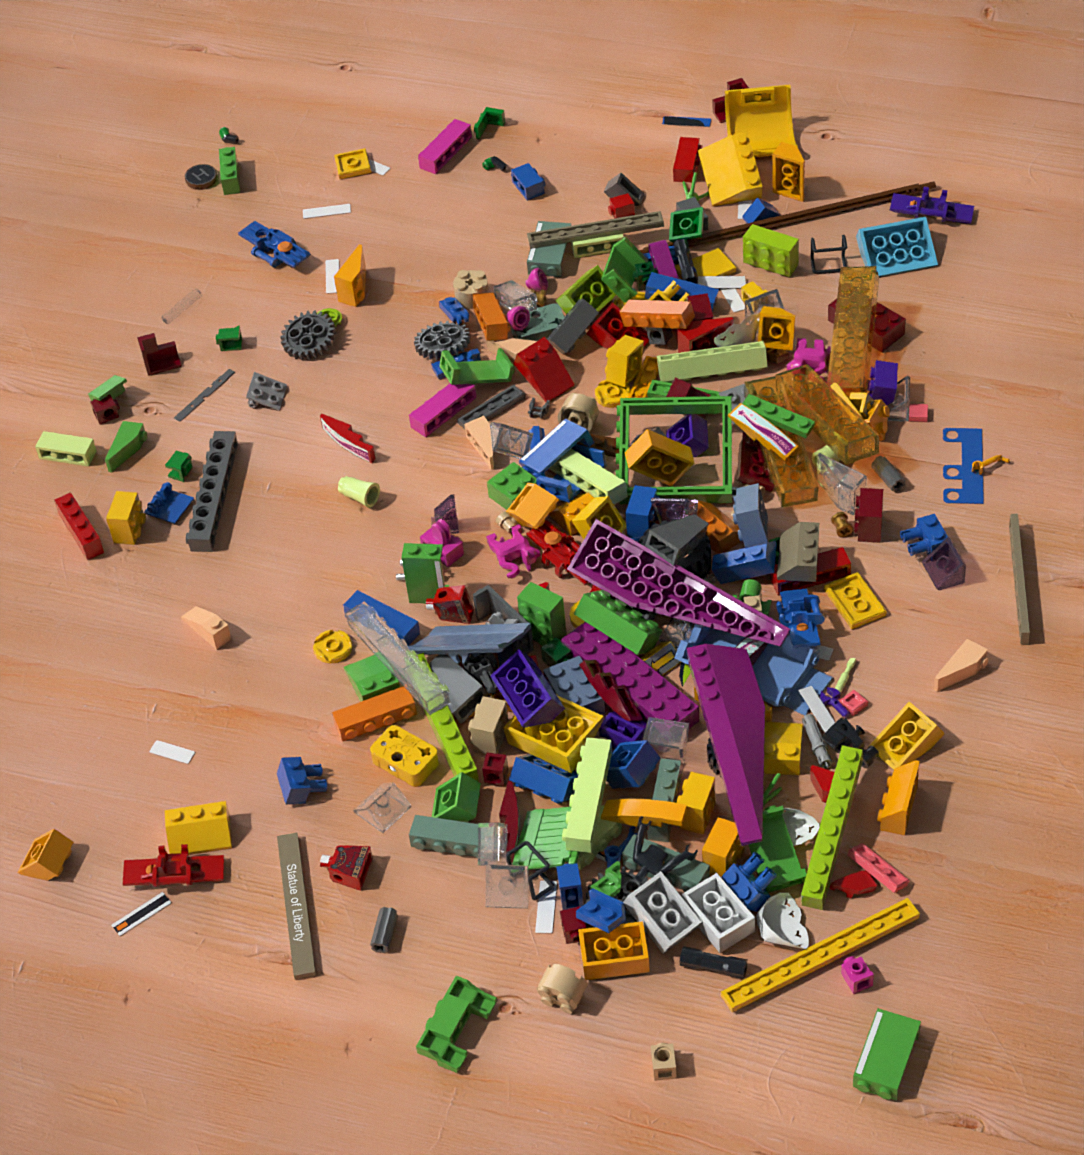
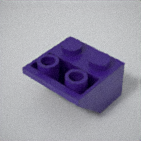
M876 360L875 366L871 367V380L867 381L866 391H869L868 394L874 401L882 399L886 405L894 401L897 390L898 363Z
M609 712L599 728V737L611 740L612 747L616 749L619 743L648 740L656 728L644 721L629 722L616 712Z

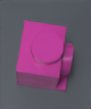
M850 956L844 960L841 965V974L853 994L873 986L874 974L872 971L870 972L862 957L855 958V956Z

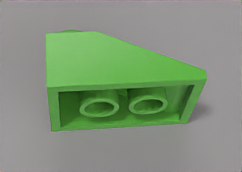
M380 653L343 667L360 702L400 688L394 671Z

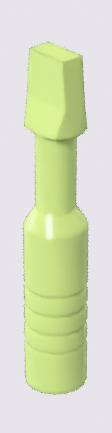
M855 658L849 659L845 672L841 674L835 689L840 694L849 678L851 669L856 663Z

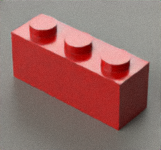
M680 137L673 166V182L685 181L686 183H692L694 172H697L698 175V166L700 165L698 150L703 148V145H700V138Z

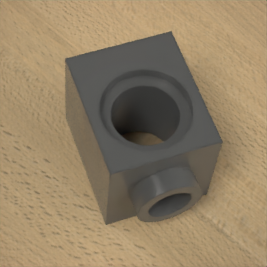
M646 327L650 344L663 346L673 337L671 328Z

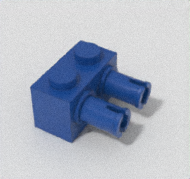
M935 513L917 518V525L914 528L900 531V537L904 543L917 538L920 540L919 542L907 545L910 556L926 552L931 561L949 556L950 539Z
M301 757L281 758L277 777L286 805L305 804L310 792L327 791L326 779L309 780L307 778L321 777L323 772L321 764L304 765Z
M756 852L753 853L744 865L733 863L721 879L747 909L758 912L771 897L765 888L777 877V874L771 868L766 867L757 879L754 877L753 873L764 863V859Z

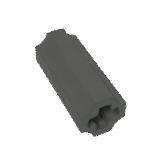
M878 456L871 464L872 469L891 491H900L905 485L906 480L886 457Z
M383 907L379 910L370 943L371 949L375 952L386 953L389 951L398 917L397 911L393 908Z

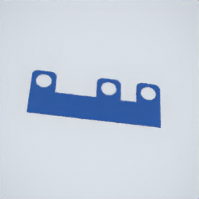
M944 428V441L962 442V465H945L943 467V477L945 479H961L962 489H944V502L984 504L983 473L979 475V469L971 472L974 461L983 462L982 428ZM948 431H956L958 437L949 439L946 433ZM949 468H956L959 473L957 476H949L946 471ZM951 491L957 492L959 498L950 500L947 498V493Z

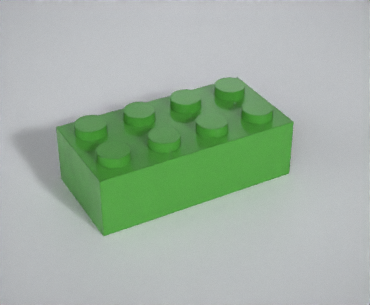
M598 590L583 594L574 615L637 655L649 652L655 647L663 632L656 622L646 620L640 612L630 610L620 600H614L607 591Z

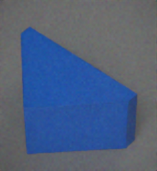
M757 197L743 214L742 218L746 223L777 217L780 214L772 204Z

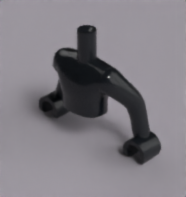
M644 816L639 817L637 824L639 830L633 849V862L642 868L635 876L636 880L642 882L649 872L656 875L661 871L665 876L685 859L692 861L696 858L698 850L694 853L688 852L690 845H687L684 852L666 864L665 862L669 856L661 848L651 844L642 852L645 833L649 830L651 821L648 824H643Z

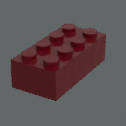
M850 287L828 305V321L881 353L905 335L906 318L853 287Z

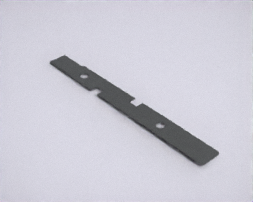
M228 369L211 384L213 385L211 388L207 387L179 412L174 419L179 422L204 400V396L208 397L235 372Z

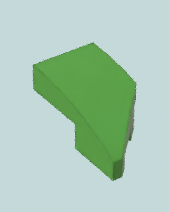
M616 861L605 870V876L594 883L590 890L593 888L608 896H616L621 890L620 862Z

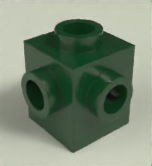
M652 262L635 264V272H632L639 291L646 290L647 280H649L651 272L658 274L657 268H653Z

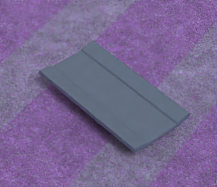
M531 624L437 626L427 637L416 644L403 647V651H412L415 655L424 653V655L448 654L457 664L460 662L459 654L462 657V663H465L470 653L475 657L482 653L504 651L505 647L515 640L522 639L531 628Z

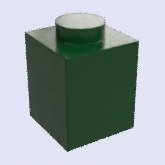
M556 637L541 647L542 660L550 667L572 659L571 650Z

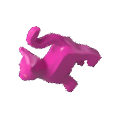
M806 338L797 339L794 359L787 364V370L793 375L798 376L800 382L803 380L805 367L814 369L810 374L814 382L821 383L825 380L824 377L818 375L823 374L827 369L831 346L825 349L823 340L815 339V349L807 348Z
M520 525L511 527L513 537L506 541L503 537L496 541L497 535L495 533L486 536L487 543L496 554L499 565L503 569L512 570L507 574V577L510 579L517 577L520 572L519 567L514 563H510L511 561L522 557L527 570L531 571L530 565L535 563L541 555L538 549L529 545L528 540L522 535Z

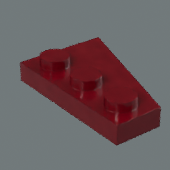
M741 440L738 452L737 481L748 485L759 483L760 486L765 487L766 491L772 492L774 484L769 480V471L765 470L763 464L765 461L759 445Z

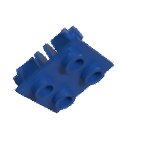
M166 482L162 484L160 491H157L156 495L153 496L152 501L147 504V509L144 513L175 524L194 500V497L173 491L172 484Z

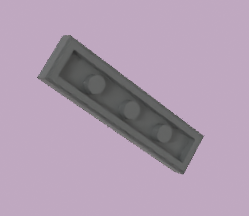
M513 384L457 419L458 424L465 429L464 424L484 416L489 421L525 399V393Z

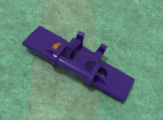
M924 187L922 198L893 193L890 211L915 215L917 218L919 214L941 217L942 222L946 220L968 224L972 221L974 206L946 202L948 190H942L940 198L929 197V187Z

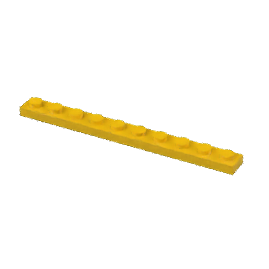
M906 898L721 991V997L731 1012H734L919 919L920 913L909 898Z

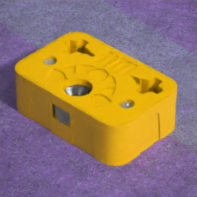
M396 725L388 727L370 747L374 765L413 787L420 786L439 765L436 747Z

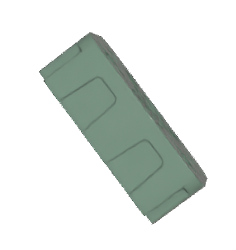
M555 303L530 309V322L527 327L520 331L511 327V332L515 339L538 341L543 337L547 339L564 319V314L561 307Z

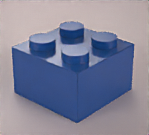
M634 486L626 510L627 537L641 538L648 528L651 529V526L656 524V520L659 521L661 510L658 509L660 497L657 496V488Z
M648 740L619 743L612 753L606 781L612 789L640 787L645 783L649 773L656 768V764L661 758Z

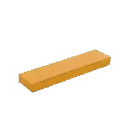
M646 356L628 398H649L647 392L650 384L659 375L657 357Z

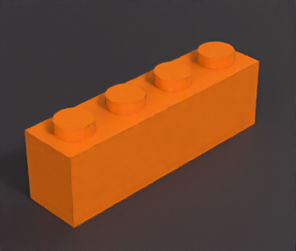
M494 293L473 294V311L486 340L508 339L510 323L507 322L506 314H503V308L499 305V299H496Z
M628 300L620 311L624 327L686 329L695 317L691 302Z
M406 685L332 712L336 729L343 742L400 720L408 719L417 715L414 699Z

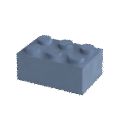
M759 483L736 488L733 519L735 525L738 524L739 540L744 542L745 548L768 543V514Z
M580 656L543 670L544 677L556 695L600 715L605 713L604 700L588 681L579 665L583 662Z

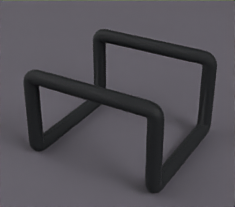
M842 235V247L816 249L815 240L813 237L811 238L810 259L814 274L845 272L847 270L845 250L848 247L845 235ZM842 251L843 268L816 271L814 252Z
M524 841L507 852V864L511 876H515L523 871V866L520 867L519 871H511L512 862L510 855L526 845L541 860L545 867L534 869L536 872L528 878L532 900H537L554 888V884L543 873L550 868V864L530 842ZM540 875L549 887L535 895L532 880Z

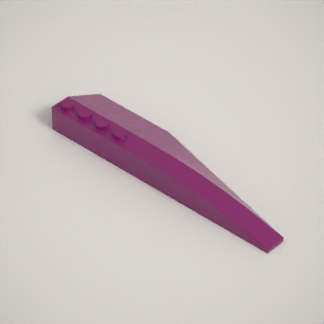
M597 519L594 521L567 570L635 608L780 647L791 630L677 564L673 566L647 547Z
M712 644L688 647L686 649L689 668L741 846L763 841L765 705L747 649Z

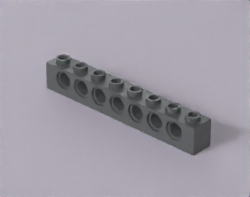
M214 431L213 438H210V450L206 453L207 462L206 465H203V478H200L199 481L200 490L196 493V505H193V518L189 521L190 530L189 533H186V544H189L191 552H213L238 448L235 431Z

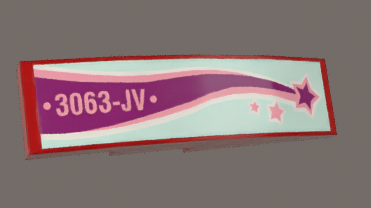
M325 414L320 415L323 430L336 443L355 456L370 463L374 462L376 459L374 446L364 443L363 436L353 432L352 425Z

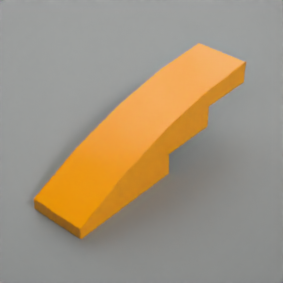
M649 799L607 800L601 819L637 827L639 817L644 816L642 821L644 824H648L651 821L650 825L662 827L663 823L682 826L687 812V805Z

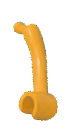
M996 455L983 462L974 461L971 472L979 469V475H981L983 467L994 462H1000L1001 460L1009 463L1010 459L1004 458L1002 455Z

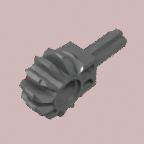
M471 653L467 662L463 663L464 670L481 685H484L487 693L495 694L498 687L491 678V675L496 671L498 665L494 654L482 653L474 657Z

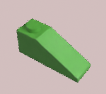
M122 422L105 458L108 472H113L141 449L143 442L147 439V431H145L143 423Z

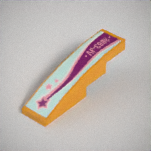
M742 403L728 414V417L753 441L757 439L769 451L772 449L784 461L797 450L798 445L782 431Z

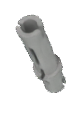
M805 715L802 718V722L811 741L812 752L816 755L821 768H829L833 762L828 753V745L822 739L814 715Z

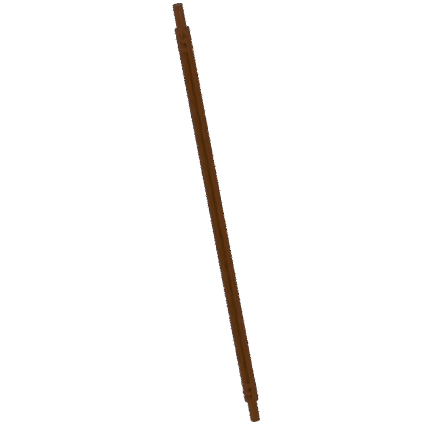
M935 181L920 185L917 183L704 233L702 237L686 240L689 243V247L743 235L752 224L769 229L892 200L893 193L908 196L919 194L923 191L924 187H929V189L936 188ZM667 242L668 247L674 246V242ZM648 247L639 250L642 254L650 253Z

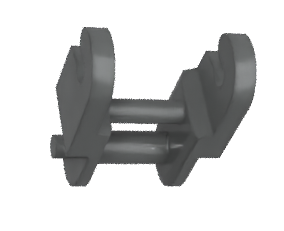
M532 398L529 404V417L538 415L542 419L548 412L550 400H547L542 407H536L535 398Z

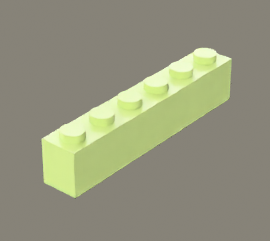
M763 341L659 355L657 356L660 381L672 383L675 377L687 381L694 377L707 378L715 374L723 376L729 372L743 373L745 370L750 369L754 371L762 370L767 367L766 347Z
M573 449L566 452L549 468L587 493L589 492L593 497L609 496L614 505L628 497L627 484L623 479L618 478Z
M586 738L585 746H581L580 757L582 761L577 764V774L579 775L578 778H574L573 783L575 794L570 796L569 805L571 812L567 811L566 824L568 826L567 829H563L562 841L566 843V850L592 852L612 756L611 740Z

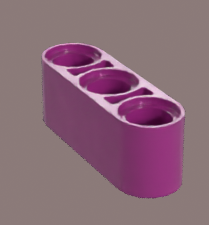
M661 240L649 243L650 256L654 268H657L658 274L678 279L667 241Z

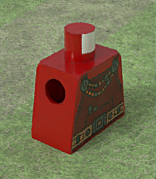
M465 585L438 588L435 597L427 598L426 600L427 610H436L440 620L470 624L475 609Z
M339 845L336 847L333 856L322 855L320 867L329 868L330 879L333 882L361 891L373 860L371 847Z

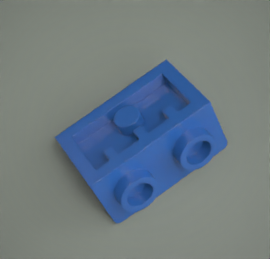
M593 888L589 890L590 901L576 910V918L607 933H610L626 920L623 902Z

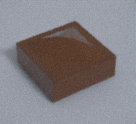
M772 348L766 351L767 360L779 364L789 359V352L783 349Z

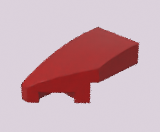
M864 870L833 881L829 888L833 891L835 889L846 893V897L852 899L854 893L858 895L874 892L877 884L869 872Z

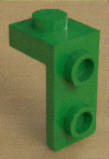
M490 107L485 108L483 113L480 114L478 122L474 125L476 139L481 138L488 124L504 126L506 123L504 110Z

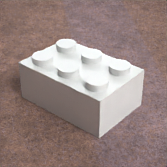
M661 871L629 894L623 902L637 922L643 921L644 931L663 954L693 932L701 923L700 919Z
M717 873L682 894L684 901L701 921L698 928L719 953L755 932V917Z

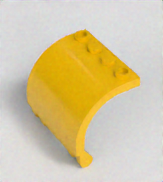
M790 85L725 91L727 137L748 132L754 157L772 156L781 142L797 146L792 123Z

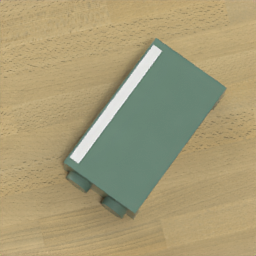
M538 221L535 232L571 226V223ZM567 243L530 249L527 259L528 275L535 268H540L546 276L562 277L561 264Z

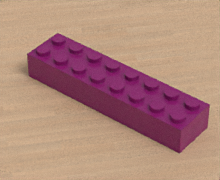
M584 622L561 639V642L571 650L572 658L580 656L582 661L597 660L603 673L611 672L617 685H625L643 719L642 721L656 728L655 732L670 744L700 721L699 706L628 648L587 622Z

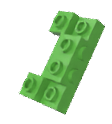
M455 976L444 998L438 1001L433 1017L427 1020L425 1031L416 1045L417 1053L436 1060L440 1067L458 1073L468 1054L466 1050L454 1044L471 1014L488 1019L497 1003V998L480 990L469 980Z

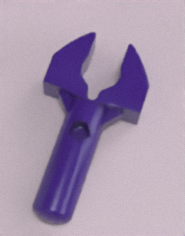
M827 687V693L831 697L825 696L821 691L820 699L824 706L832 705L842 717L847 718L850 715L849 711L838 701L840 692L837 689Z

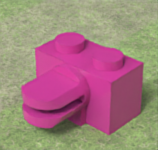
M439 519L436 524L434 523L429 530L420 536L421 544H443L441 563L446 567L451 566L464 555L462 541L458 537L451 535L449 525L442 519Z

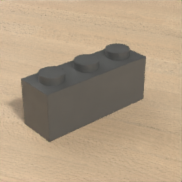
M584 299L578 300L547 340L560 353H570L576 346L574 344L575 341L581 339L587 331L585 329L588 325L592 326L597 320L596 316L599 312Z

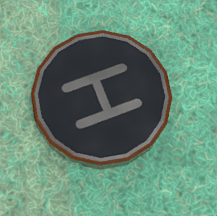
M207 164L195 165L185 173V182L192 189H196V187L200 189L211 187L217 178L215 168Z

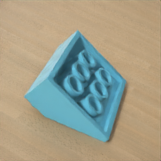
M926 217L858 230L856 239L870 278L938 266Z

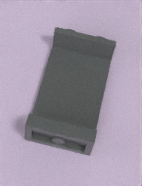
M489 585L477 590L473 594L476 619L478 621L490 614H496L498 611L503 615L502 619H518L517 623H528ZM531 628L522 639H517L512 643L513 653L520 649L525 654H529L534 650Z

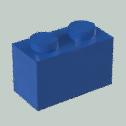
M529 163L511 169L512 183L527 201L545 194L544 187L546 184L543 177H540L537 170L532 168Z
M578 863L556 866L562 910L582 907L583 896Z

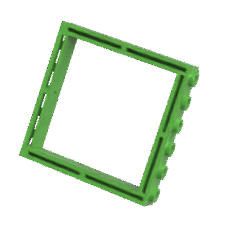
M731 396L620 398V405H617V416H620V421L616 422L617 432H620V437H616V448H619V453H616V465H619V470H616V476L626 482L628 497L619 503L629 504L634 487H629V468L625 452L630 448V415L722 413L723 486L651 488H657V496L660 497L659 504L692 503L695 500L708 503H732V420L728 417V414L732 411Z

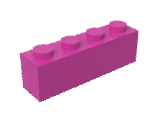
M457 119L448 124L419 153L420 169L437 174L472 138L471 124Z
M449 383L409 414L411 428L424 437L430 435L476 399L475 385H451Z

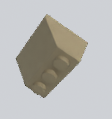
M799 522L781 533L777 580L816 582L820 523Z

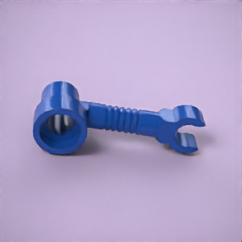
M635 826L630 827L627 838L619 847L615 845L606 847L604 858L607 861V868L616 861L621 860L622 852L634 834L637 835V833H634Z

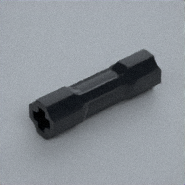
M685 239L675 241L674 251L678 258L682 279L698 284V275L694 268L688 241Z
M686 946L682 948L679 961L680 966L720 972L740 979L745 978L748 966L747 959L720 956Z

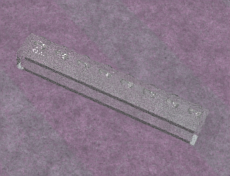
M364 601L345 612L349 627L430 715L450 704L448 696L450 691L444 683L441 684L437 675L429 671L426 663L418 659L414 650H409L404 639L400 640L396 631L388 627L385 619L378 616L373 606L369 607Z

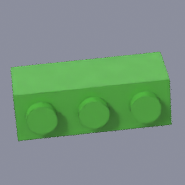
M235 147L219 149L224 195L240 193L239 168Z

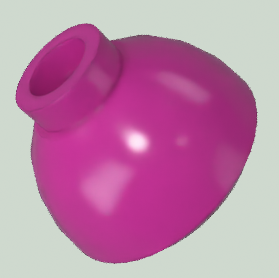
M535 268L531 271L528 279L525 281L528 289L536 291L547 290L548 280L543 270Z
M517 306L508 311L507 318L510 326L517 331L525 329L530 322L529 310L526 307Z

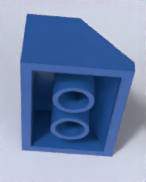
M772 541L713 555L712 571L720 584L774 573L777 543Z
M527 754L515 758L509 780L515 782V786L519 788L532 789L534 794L549 796L551 801L562 804L565 801H569L570 796L574 795V778H577L579 774L575 770L570 773L536 756Z

